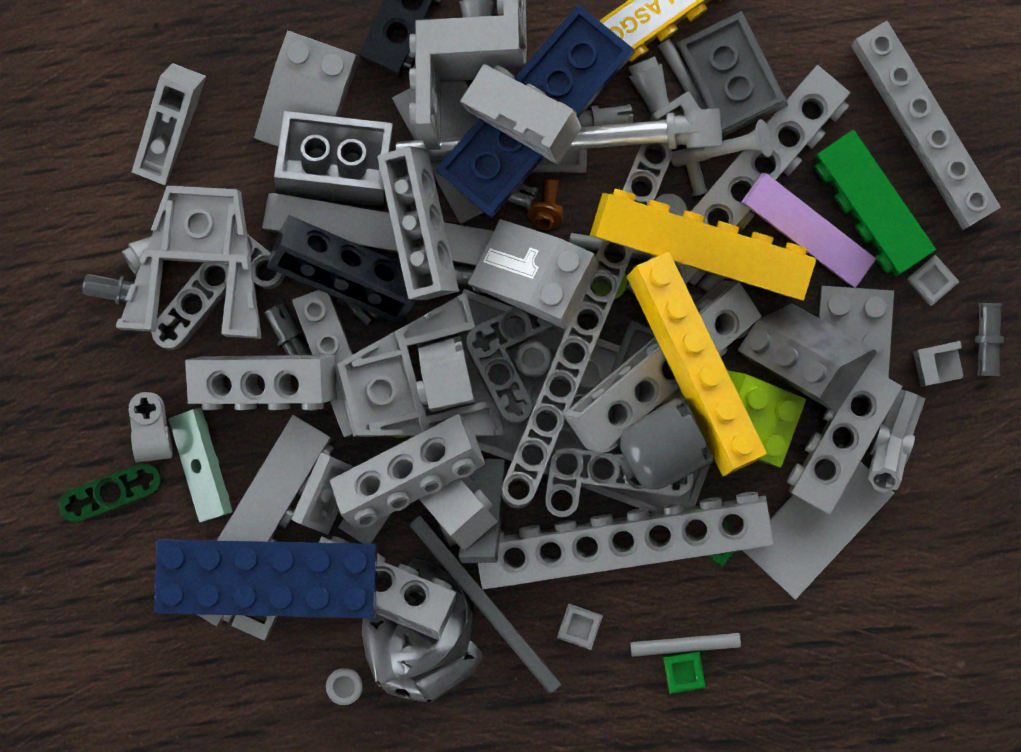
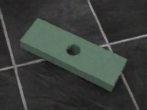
M202 407L168 418L199 523L232 513L229 494L225 488L219 460L214 451L208 423L205 420Z

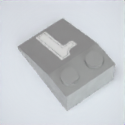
M500 219L468 285L567 330L599 264L592 252L563 239Z

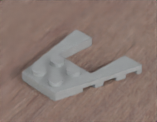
M167 186L151 228L153 231L147 249H144L139 261L141 266L134 284L130 285L125 299L127 304L122 318H118L116 328L120 330L156 332L164 260L229 264L221 334L226 337L261 339L241 192L237 189Z
M466 293L461 294L334 365L353 437L416 436L457 414H460L472 428L475 436H500L504 434L500 415L492 400L427 417L424 407L420 403L416 378L407 347L472 330L475 325Z

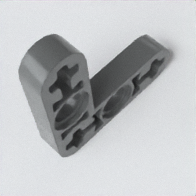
M517 307L470 330L466 340L467 352L500 417L510 425H520L528 420L532 412V402L506 351L557 326L538 318L535 320V324L538 327L532 329L530 317L524 310ZM511 318H519L525 324V332L521 336H510L505 331L506 321ZM497 325L499 335L505 343L500 345L499 338L489 343L488 351L484 352L481 347L475 349L473 345L476 343V336L481 334L484 339L495 335V330L492 327ZM503 366L509 372V380L502 385L492 383L488 376L491 368ZM513 385H516L518 390H512L511 395L516 403L523 402L525 404L521 410L522 415L517 417L514 412L508 414L506 409L509 408L510 403L506 394L499 398L496 393L506 392Z

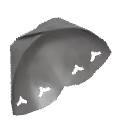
M416 558L408 566L415 570L419 569L423 579L432 581L433 578H437L450 584L453 587L452 591L456 592L457 602L440 640L398 623L392 634L390 658L392 670L399 680L416 677L465 656L471 637L472 600L446 571L428 561ZM419 592L410 594L413 599H416V602L411 606H419L426 599ZM408 596L406 597V600H405L407 603L410 601V599L408 598ZM408 635V639L412 644L403 649L402 645L405 643L404 636ZM403 661L407 665L412 666V668H410L407 673H404L405 667L402 665Z
M377 614L376 618H363L362 638L365 656L375 682L383 687L388 694L415 701L433 702L456 689L474 674L483 659L482 652L470 641L467 653L472 655L474 659L464 660L463 656L416 677L399 680L392 670L390 658L392 634L398 623ZM384 620V623H382L378 627V629H376L373 625L370 624L371 622L378 623L379 621ZM408 635L404 636L405 643L402 645L403 649L412 644L408 639ZM404 661L402 662V665L405 667L404 673H407L412 666L407 665ZM396 689H405L410 695L396 691Z

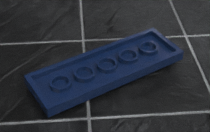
M578 4L514 79L524 85L531 84L544 92L546 96L566 104L577 112L576 116L578 119L632 57L635 51L629 44ZM479 118L435 171L492 219L543 160L544 156Z
M157 539L154 613L376 618L378 544Z

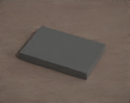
M742 11L677 42L708 109L720 108L722 138L788 106L784 94Z

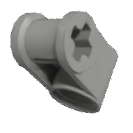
M152 392L136 394L129 403L132 430L131 442L135 462L141 463L172 458V442L169 427L167 426L163 400L159 395ZM144 398H147L150 404H155L156 411L150 412L149 419H146L145 413L138 412V406L144 404Z

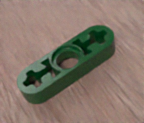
M137 464L67 491L60 499L59 510L68 521L82 522L155 494L162 485L161 472L152 464ZM143 469L146 474L154 475V480L149 482L150 489L146 490L141 485L133 487L131 491L134 493V496L128 497V487L121 479L123 476L127 475V481L132 482L140 478L139 471ZM108 482L116 483L121 489L119 500L111 504L105 502L101 497V489ZM93 488V496L100 509L95 510V505L91 503L81 508L82 514L80 516L76 512H69L68 506L73 503L72 497L76 495L78 500L90 498L92 496L88 493V490Z

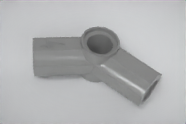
M900 390L870 446L869 454L873 455L869 468L868 480L873 484V489L883 493L890 490H898L902 481L904 467L914 445L915 436L913 433L926 398L905 390Z

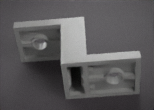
M497 0L498 16L416 20V34H410L409 39L411 56H415L416 68H410L409 72L411 90H415L416 102L410 103L409 114L411 125H415L416 137L422 138L426 149L441 150V82L474 80L483 64L493 69L498 65L516 76L527 64L526 0Z

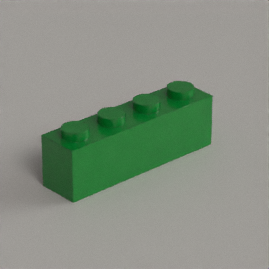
M854 129L814 157L817 163L814 165L817 175L823 183L827 184L830 182L838 193L834 196L837 204L845 214L851 212L858 222L855 225L857 233L866 244L871 241L879 253L875 258L887 274L892 272L896 277L936 250Z

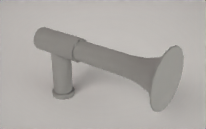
M758 120L755 130L741 137L722 141V146L685 148L672 151L671 162L673 166L686 165L693 191L692 195L697 196L708 192L699 163L701 161L750 149L759 150L766 157H770L773 144L766 122Z

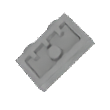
M321 452L291 520L328 535L339 512L330 480L354 468V466Z

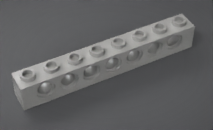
M818 64L786 100L788 106L777 111L766 123L770 130L773 144L772 154L767 158L774 165L773 172L768 175L774 180L782 172L789 176L802 161L797 156L806 145L812 149L826 132L821 127L829 118L836 122L849 107L844 100L851 92ZM808 102L815 103L820 109V117L815 120L806 118L802 112V105ZM786 129L793 131L797 136V144L793 147L782 145L778 138L780 131ZM743 150L691 212L705 216L703 222L705 224H708L707 217L709 213L713 211L722 212L726 216L727 223L740 227L739 230L742 231L755 214L742 202H738L732 197L731 188L736 184H743L750 190L761 175L755 168V160L766 156L759 150ZM675 262L685 285L690 282L695 286L706 273V271ZM629 283L628 286H627V288H628L633 294H635L634 291H633V289H632V287H631V285H630V283Z
M745 492L736 495V500L722 502L720 497L700 500V506L685 508V503H674L663 506L664 511L649 513L648 509L643 508L628 511L627 517L613 519L612 514H602L591 517V522L576 524V520H564L556 522L554 524L555 528L540 530L539 525H531L519 528L518 534L505 536L504 531H501L497 563H478L482 590L774 545L766 495L758 496V492ZM729 514H736L743 519V523L736 530H728L722 524L723 519ZM692 520H701L706 524L707 528L703 534L694 536L687 532L686 525ZM662 525L669 529L670 536L664 541H656L650 536V530L654 526ZM619 531H627L632 534L634 541L629 546L621 547L614 542L613 537ZM588 536L595 539L598 546L592 552H584L579 549L577 541L582 537ZM547 542H554L561 548V554L557 557L549 558L542 553L541 547ZM510 548H519L524 552L525 559L520 563H512L506 558L505 552Z

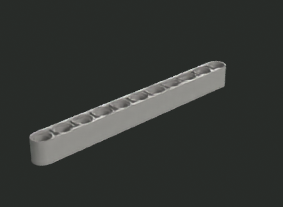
M668 142L642 144L640 146L623 191L634 194L631 185L636 182H642L649 187L650 194L645 197L636 195L634 202L648 206L649 199H655L672 156V150L669 149ZM652 149L657 150L662 154L663 161L659 164L650 163L645 158L644 153ZM602 240L596 254V260L599 265L567 330H565L501 489L502 499L511 508H524L535 495L565 421L563 414L570 409L634 249L606 240ZM612 247L617 248L622 252L623 260L619 263H611L605 258L604 251ZM599 280L604 281L608 284L610 293L603 297L597 296L592 292L591 284ZM581 314H590L595 318L597 325L592 330H584L578 325L577 317ZM568 347H576L582 352L583 360L577 364L569 363L564 358L563 351ZM556 380L564 381L569 386V394L562 398L554 396L550 391V384ZM541 414H549L555 419L556 427L548 432L542 431L536 425V418ZM530 447L538 449L542 454L541 463L534 466L526 464L522 459L523 450ZM515 481L523 482L528 487V496L521 500L514 499L508 493V486Z

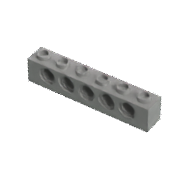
M885 21L856 38L851 45L853 51L962 230L1001 208L889 22Z
M722 280L694 303L720 357L727 352L726 347L735 339L746 336L752 329V325L762 317L741 283L737 281ZM719 316L720 327L718 330H716L715 321ZM656 337L563 414L587 450L603 453L614 449L620 443V437L626 428L645 417L655 407L668 403L674 397V391L679 388V385L669 364L667 373L663 376L662 366L667 360ZM640 383L642 391L640 396L636 398L635 389ZM612 406H614L615 415L614 418L611 421H609L608 411Z

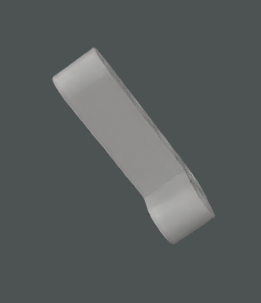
M247 234L254 282L264 289L277 288L282 284L285 275L277 272L270 281L260 280L258 270L262 264L269 262L271 253ZM203 263L158 317L156 332H152L153 340L157 345L167 350H177L187 343L226 295L229 264ZM213 268L224 269L226 274L224 282L219 286H210L207 280L208 273ZM196 295L202 300V308L197 314H187L184 308L185 301L190 296ZM176 311L181 317L190 321L188 326L180 322L175 328V333L178 335L175 340L168 338L164 341L166 337L163 331L164 327L167 325L173 328L179 321V319L173 317Z
M562 448L555 452L550 461L545 505L548 511L555 516L567 517L571 515L578 506L581 483L681 496L691 489L693 474L685 477V484L678 485L677 490L672 489V484L658 490L648 489L642 485L634 484L631 479L628 480L618 462V459L624 457L623 455L576 448ZM571 454L576 458L577 468L574 473L564 475L558 471L556 461L560 455ZM599 459H607L613 465V474L607 480H600L593 473V465ZM558 490H565L572 497L571 507L566 511H557L551 504V497Z

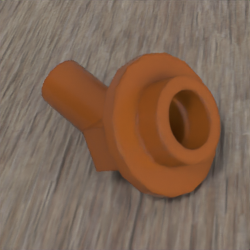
M545 178L542 202H532L533 205L528 210L527 217L529 221L540 230L555 229L562 224L563 206L556 205L558 179Z

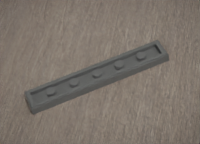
M420 515L412 521L410 527L544 688L552 693L561 686V682L488 594L482 590V587L423 516Z

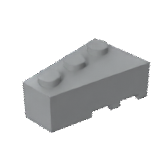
M483 64L460 101L465 110L558 165L581 129L576 116L577 112L566 104L546 96L537 87L531 84L524 85L514 79L515 76L498 65L493 69Z
M460 333L418 344L423 381L416 382L420 403L423 407L429 406L430 411L435 413L475 404Z

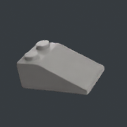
M287 30L275 63L254 139L279 147L284 111L339 117L359 62L356 54Z

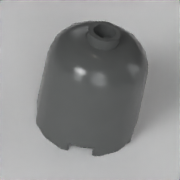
M675 398L624 430L620 440V448L624 457L618 459V462L628 480L635 476L642 486L658 490L713 463V458L710 454L703 456L701 449L706 447L707 444L690 414L684 416L679 412L678 408L683 406L680 399Z

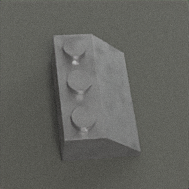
M284 111L274 173L276 194L384 207L386 194L377 156L390 152L393 123Z
M789 304L758 319L738 348V351L754 366L835 413L838 412L877 353L874 348L794 304Z

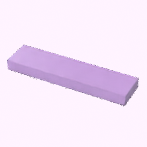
M767 173L760 175L742 200L745 206L793 243L808 248L807 253L810 256L817 258L819 263L850 287L856 288L876 260L870 253Z

